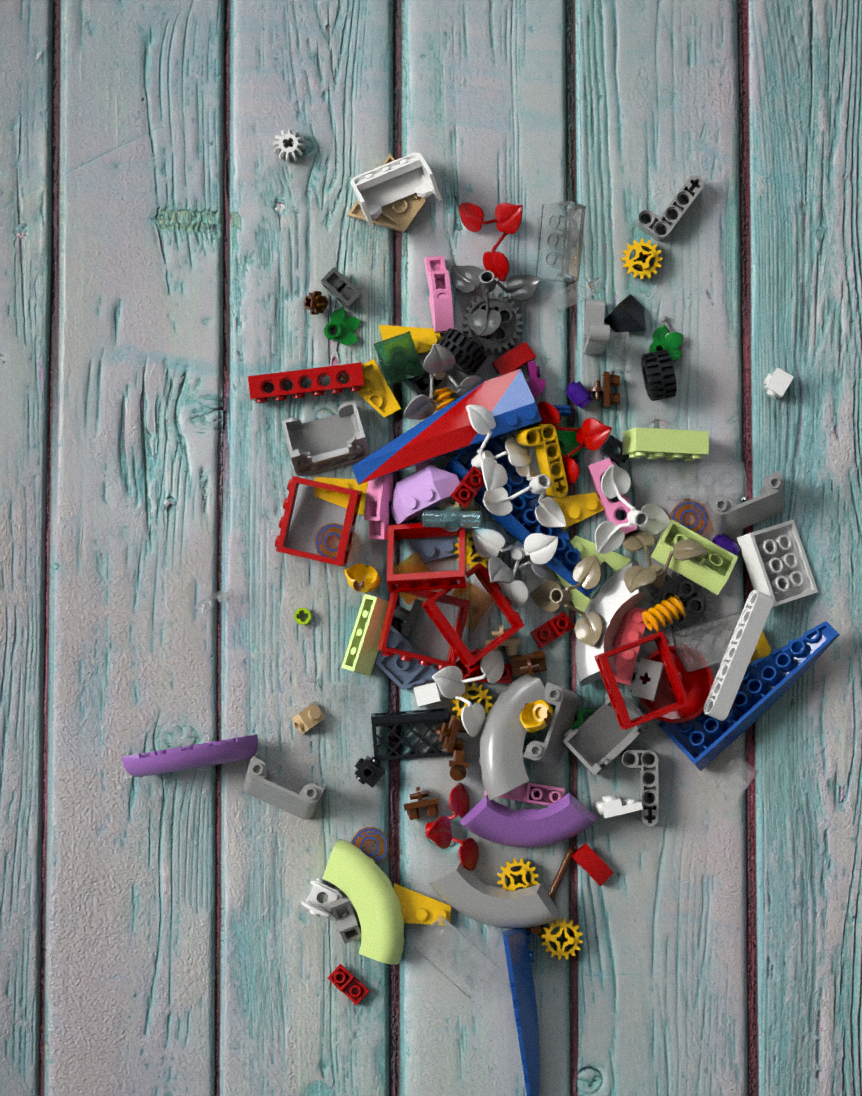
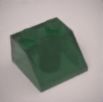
M410 331L374 343L388 386L424 374Z

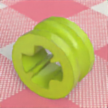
M299 608L294 613V619L298 624L306 625L311 621L312 614L306 608ZM301 611L308 614V619L305 618L306 621L302 622V619H298V614Z

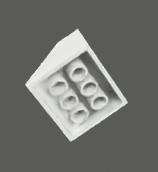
M794 519L737 538L754 590L771 596L773 598L772 607L818 592Z

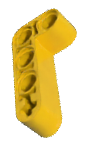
M536 424L520 429L516 434L517 443L521 446L535 447L540 474H545L550 479L551 484L546 489V495L549 497H564L568 492V484L555 427L551 424Z

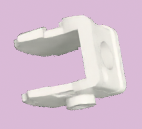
M319 878L312 880L310 883L313 884L309 896L306 902L301 901V904L310 909L309 912L315 916L320 917L322 915L332 918L329 903L337 900L338 897L342 899L341 890L323 883V880ZM318 893H327V902L320 903L317 900Z

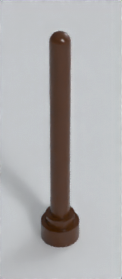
M573 848L567 850L548 891L552 901L572 860L571 856L575 853ZM544 925L530 927L527 930L541 937Z

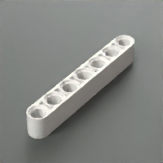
M753 590L749 594L705 702L703 711L706 715L720 721H724L727 718L772 608L773 598L757 590Z

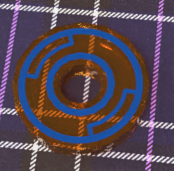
M685 500L678 503L672 509L670 520L678 522L699 535L705 531L708 525V513L699 502ZM686 514H691L694 517L693 524L688 525L684 522Z
M331 523L319 529L314 539L315 549L319 555L336 559L339 544L337 547L332 548L328 545V540L331 537H336L340 542L343 525Z
M375 827L360 829L351 841V844L361 849L376 864L381 863L389 851L387 836ZM367 841H373L376 848L374 851L369 852L365 849L364 844Z

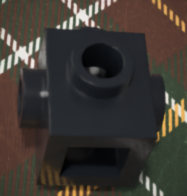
M367 755L365 759L361 757L354 767L357 769L354 774L357 775L356 779L360 783H367L373 788L385 774V769L380 766L381 762L373 756L370 758Z

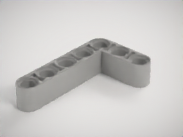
M585 300L583 354L603 355L609 343L610 325H604L605 300Z

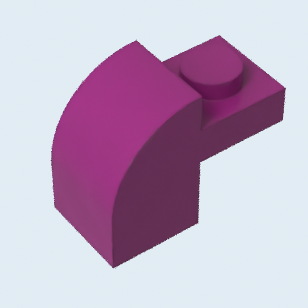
M535 361L527 363L529 381L526 382L534 400H536L543 393L546 380H538L537 377H541L540 367L536 366Z

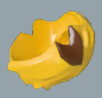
M359 563L344 569L349 586L357 592H371L381 582L379 573L372 565L367 567L364 563Z
M543 699L525 703L524 709L520 712V721L528 732L532 733L542 730L551 723L553 709Z

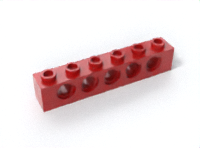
M362 362L248 376L250 399L256 400V403H266L267 399L275 398V401H283L288 396L300 399L305 398V394L323 396L324 392L331 391V394H340L345 389H350V392L362 391L361 387H366L364 364ZM343 374H349L350 380L346 384H342L340 381ZM325 376L331 378L328 386L322 385V379ZM305 379H311L312 385L309 388L303 387ZM287 381H292V389L286 391L284 384ZM269 383L274 385V390L271 393L265 391V387Z

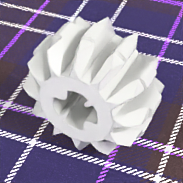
M288 129V134H285V131L282 130V137L279 135L275 136L277 141L273 142V146L276 147L274 153L279 154V159L281 160L286 156L287 162L290 161V157H293L294 161H296V154L299 156L303 155L300 149H305V144L302 143L304 138L298 137V131L292 135V129ZM286 143H287V144L292 143V146H293V147H290V146H289L288 148H286V145H285V144H286Z

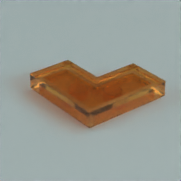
M467 582V588H456L452 595L471 601L465 626L474 631L492 604L493 599Z

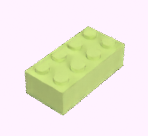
M635 427L623 432L622 455H629V458L632 459L647 456V459L651 460L665 457V460L683 458V461H695V459H702V456L709 454V431Z
M671 519L650 557L665 565L669 553L673 551V545L676 542L686 539L697 541L707 549L708 554L684 561L675 560L672 556L668 567L718 595L727 582L738 557Z

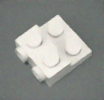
M608 795L602 797V801L595 803L597 813L602 815L603 818L643 810L642 803L636 800V798L625 799L622 804L620 798L615 797V795Z

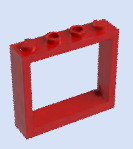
M292 476V480L290 479L287 485V490L289 491L288 498H285L283 503V509H285L284 516L281 517L279 522V528H281L280 535L275 540L276 551L333 565L346 566L363 491ZM299 484L350 495L336 559L286 547Z
M465 520L388 525L387 585L389 593L467 588V529ZM459 535V570L394 574L395 540Z
M481 563L475 564L467 570V578L472 574L476 575L511 627L474 655L470 653L435 603L452 589H441L421 604L466 668L475 664L525 626L520 618L521 615L511 607L512 603L509 598L501 593L500 585L497 582H490L489 570L485 569Z
M424 590L402 593L429 599L437 592ZM399 592L391 593L377 650L382 651V655L392 658L393 654L401 656L400 660L403 661L419 660L418 664L430 667V663L438 665L437 669L439 670L448 666H455L458 656L451 646L449 647L446 661L386 646ZM445 594L437 602L459 607L454 630L462 640L471 601Z
M663 631L653 633L594 656L621 730H627L690 705L688 701L689 693L682 684L683 676L680 671H677L675 655L673 652H670L668 647L670 642ZM655 640L677 702L630 720L608 658Z

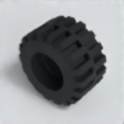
M449 328L438 342L439 345L447 348L454 355V367L466 375H474L487 358V355L480 346L455 329Z
M667 350L643 354L641 359L642 374L650 400L656 401L675 397L677 385L670 354Z

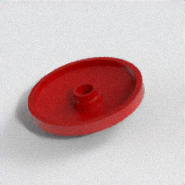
M668 646L670 652H673L675 655L677 671H680L683 676L682 684L689 693L688 701L690 705L656 719L673 724L685 723L695 719L704 712V705L714 683V678L708 663L700 654L686 647ZM658 650L646 658L663 663ZM665 667L656 702L639 699L648 713L677 702ZM648 675L641 679L645 685L646 682L651 681Z

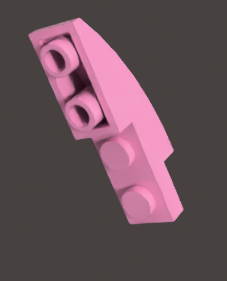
M444 256L425 257L424 263L430 292L429 303L434 332H447L449 328L454 329L449 271L446 270Z
M393 474L369 481L364 520H369V539H388L389 501H392Z
M526 782L497 798L550 805L564 797L565 788Z

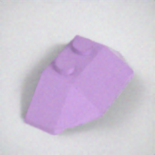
M427 466L396 482L390 507L396 524H404L453 499L450 495L460 483L458 476L433 466Z

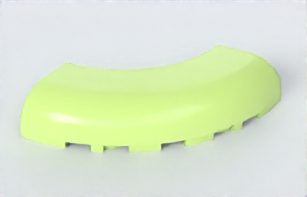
M339 839L331 852L323 879L343 891L356 909L361 925V947L359 954L382 963L399 964L404 949L405 924L398 895H396L388 876L377 866L372 858H369L355 845Z

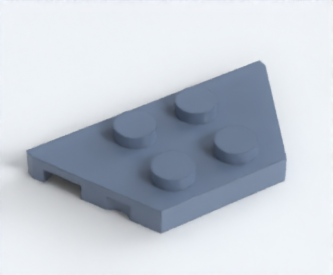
M391 625L386 646L420 654ZM382 651L378 652L375 664L402 690L433 680L432 676L438 672L431 664L428 667L418 664L419 660L412 659L411 662L400 660L401 656L393 654V658L384 656Z

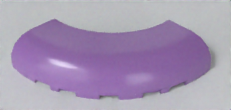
M258 735L122 757V762L130 775L146 777L248 760L257 752Z
M570 793L557 802L548 805L547 808L537 810V808L509 809L508 806L494 800H489V797L486 795L460 820V824L475 835L493 843L511 847L531 848L565 841L596 822L597 816Z

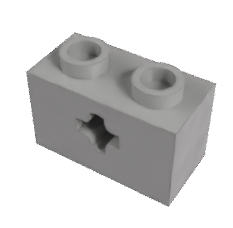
M640 658V662H636L634 673H637L635 681L632 680L629 691L632 692L631 696L656 702L664 664ZM648 675L651 681L646 682L645 685L641 679Z

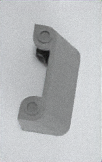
M355 400L342 403L338 408L339 414L304 424H302L299 418L295 417L281 421L290 457L297 475L307 476L357 462L369 456L370 452Z
M780 470L764 478V487L759 491L760 496L733 507L725 496H717L703 503L714 532L719 535L723 533L729 535L781 513L785 509L786 501L784 480Z
M546 682L544 685V698L550 705L556 706L545 742H530L523 749V757L553 766L557 765L562 758L566 746L562 742L564 740L563 735L572 727L580 700L579 696L573 691Z
M620 690L630 720L644 715ZM608 694L605 696L607 698L605 703L578 729L574 731L570 729L563 735L564 740L562 742L594 777L603 772L651 726V721H647L627 730H621Z
M257 755L252 756L243 783L245 793L299 818H311L318 807L326 786L319 783H310L304 786L300 794H297L266 780L270 772L267 771L265 759Z

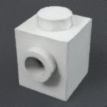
M777 367L772 375L769 373L763 383L766 385L763 390L767 391L766 394L769 397L780 399L794 377Z
M436 682L414 687L418 707L421 708L443 702L442 697L444 696Z

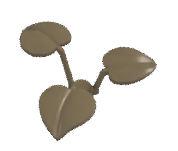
M633 531L625 535L622 545L626 550L633 552L644 549L649 568L646 567L644 569L642 566L628 568L624 573L625 585L630 593L648 585L653 588H659L664 585V575H667V569L672 556L675 560L684 561L706 555L708 551L697 541L690 539L678 541L673 545V551H670L665 567L662 569L660 565H652L647 548L655 544L654 536L647 531Z
M591 555L582 559L574 568L573 579L579 582L577 585L562 589L557 581L547 580L532 591L530 596L546 612H555L563 604L565 607L579 613L583 618H579L575 624L574 630L577 638L591 647L599 642L603 633L601 617L596 612H590L586 615L583 611L569 604L572 600L570 590L579 588L581 585L585 589H593L600 583L602 572L599 560L595 555Z

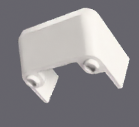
M420 153L409 154L360 174L350 182L363 215L371 229L374 228L372 220L378 218L382 213L381 207L414 193L420 197L427 198L434 193L438 201L442 200L434 175Z

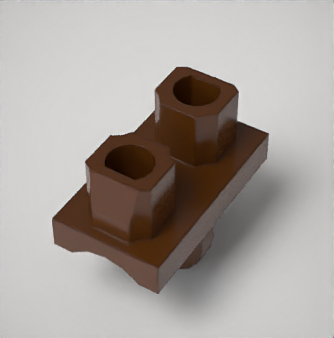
M604 372L602 374V387H600V380H595V387L589 388L590 393H595V400H600V393H603V408L620 404V393H610V387L620 386V376Z
M534 651L531 654H517L510 657L513 676L528 674L530 677L533 676V672L547 671L544 652Z
M451 714L449 724L443 722L442 728L435 729V733L440 735L438 741L444 742L443 748L446 749L447 753H453V750L462 751L464 740L456 738L457 733H467L462 720L454 714Z
M454 750L453 760H449V767H451L450 776L455 781H461L466 777L465 768L469 767V762L465 761V750Z
M420 786L416 787L417 793L409 795L410 800L418 799V801L404 804V810H407L409 819L420 818L418 808L426 806L428 816L437 815L438 797L422 800L423 797L429 796V792H421Z

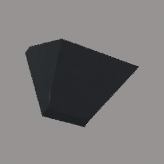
M631 294L621 301L604 320L616 334L646 331L644 307Z
M425 369L396 373L416 396L421 394L427 396L430 393V373L426 372ZM434 378L433 390L443 381L442 379L437 380Z

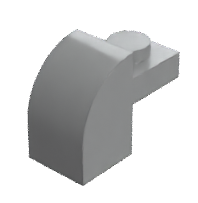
M345 896L342 899L330 902V909L336 919L344 943L346 944L361 938V928L348 897Z

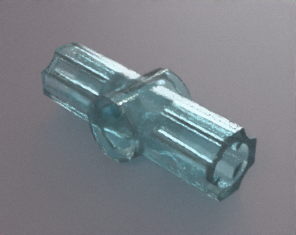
M449 506L445 510H424L422 513L423 527H443V529L449 532H456L459 528H481L482 511H461L456 506Z

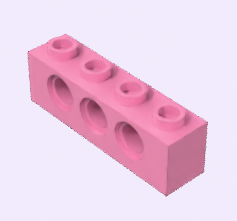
M610 458L589 465L587 469L604 508L603 511L607 521L614 522L617 526L628 523L627 515L630 512V508L620 500L616 503L611 502L602 492V476L611 465L616 464L615 461L611 462ZM620 494L622 498L631 504L628 496L625 497L624 494ZM619 510L624 511L626 514L625 520H618L616 512ZM637 526L622 527L619 530L623 531L624 535L636 531Z

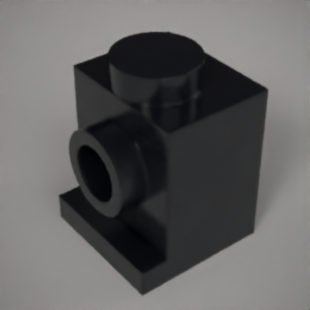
M610 435L599 452L606 458H610L611 461H615L617 465L621 461L625 463L629 455H622L623 443ZM618 447L620 453H614L613 448Z

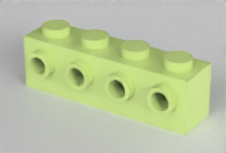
M364 594L341 668L367 676L371 675L378 653L377 648L389 601Z

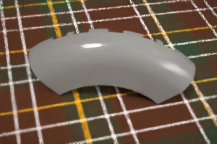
M632 561L613 573L596 591L584 611L586 615L590 612H596L601 617L603 633L599 642L593 647L576 638L575 663L581 686L588 685L602 678L594 656L614 649L612 647L613 639L623 621V616L639 602L649 597L646 586L630 593L625 585V571L630 567L639 566L638 561ZM611 656L608 660L613 673H615L614 656Z
M534 672L533 676L529 677L526 674L513 681L499 695L486 717L484 729L480 737L479 764H481L482 781L489 800L501 796L529 781L523 761V746L527 730L520 721V712L524 709L525 703L541 699L545 700V687Z
M461 861L428 879L435 892L452 908L486 925L510 929L530 928L550 923L561 917L560 912L541 883L529 888L517 889V891H506L504 888L480 882L479 878L467 870Z

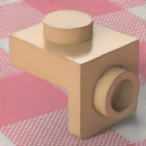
M315 702L295 715L292 721L294 727L301 734H304L326 717Z

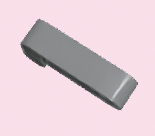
M696 175L691 176L660 217L650 210H642L636 219L637 227L654 240L664 241L700 194L704 186L703 179ZM694 183H696L697 187H695L690 194V192L688 191L690 190L691 186ZM684 197L687 199L688 204L682 205L678 199ZM667 213H675L677 219H669ZM647 216L650 219V223L644 224L640 218ZM662 227L666 233L659 235L656 232V228Z
M626 750L620 756L622 765L629 768H639V801L643 807V810H639L640 820L646 826H654L659 819L658 755L650 750ZM629 753L633 754L635 758L632 764H627L624 760L625 756ZM648 753L654 757L651 764L644 762V756ZM647 773H652L654 776V780L650 784L644 781V776ZM648 792L654 795V800L651 803H646L644 800V796ZM644 805L648 807L654 806V809L650 808V814L654 816V819H650V822L644 819V816L648 815V809H644Z

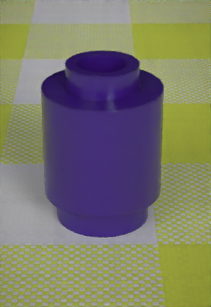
M573 381L566 387L568 391L565 394L576 407L579 406L583 409L593 400L591 393L580 381L577 383Z
M724 533L722 535L716 534L711 541L734 555H737L741 549L737 546V542Z

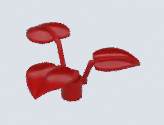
M469 202L461 203L459 205V214L466 229L471 232H478L482 229V224L486 225L496 222L498 231L503 232L492 248V252L487 251L484 253L483 265L486 270L493 272L494 277L498 278L499 281H506L509 273V261L503 253L496 252V249L506 235L514 234L518 231L522 221L523 205L500 203L495 208L496 219L484 221V212L479 206Z
M541 401L537 405L542 419L540 424H551L556 430L577 432L576 441L580 445L568 453L567 457L561 454L569 488L577 481L580 473L577 462L571 459V456L584 447L592 451L600 449L608 439L612 428L594 418L586 419L581 428L558 426L561 422L559 411L552 404Z
M458 783L449 795V806L454 814L449 817L440 816L435 822L427 823L425 833L426 837L431 839L441 849H447L452 841L460 843L462 845L458 851L460 861L467 870L474 871L479 858V848L473 838H467L464 842L463 840L453 838L451 834L450 820L458 815L463 818L470 808L468 792L461 783Z

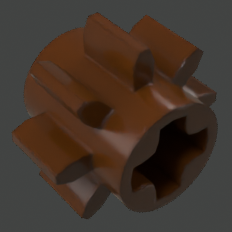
M313 291V293L309 292L305 297L304 306L306 310H310L311 315H318L326 310L328 301L326 296H322L321 291Z

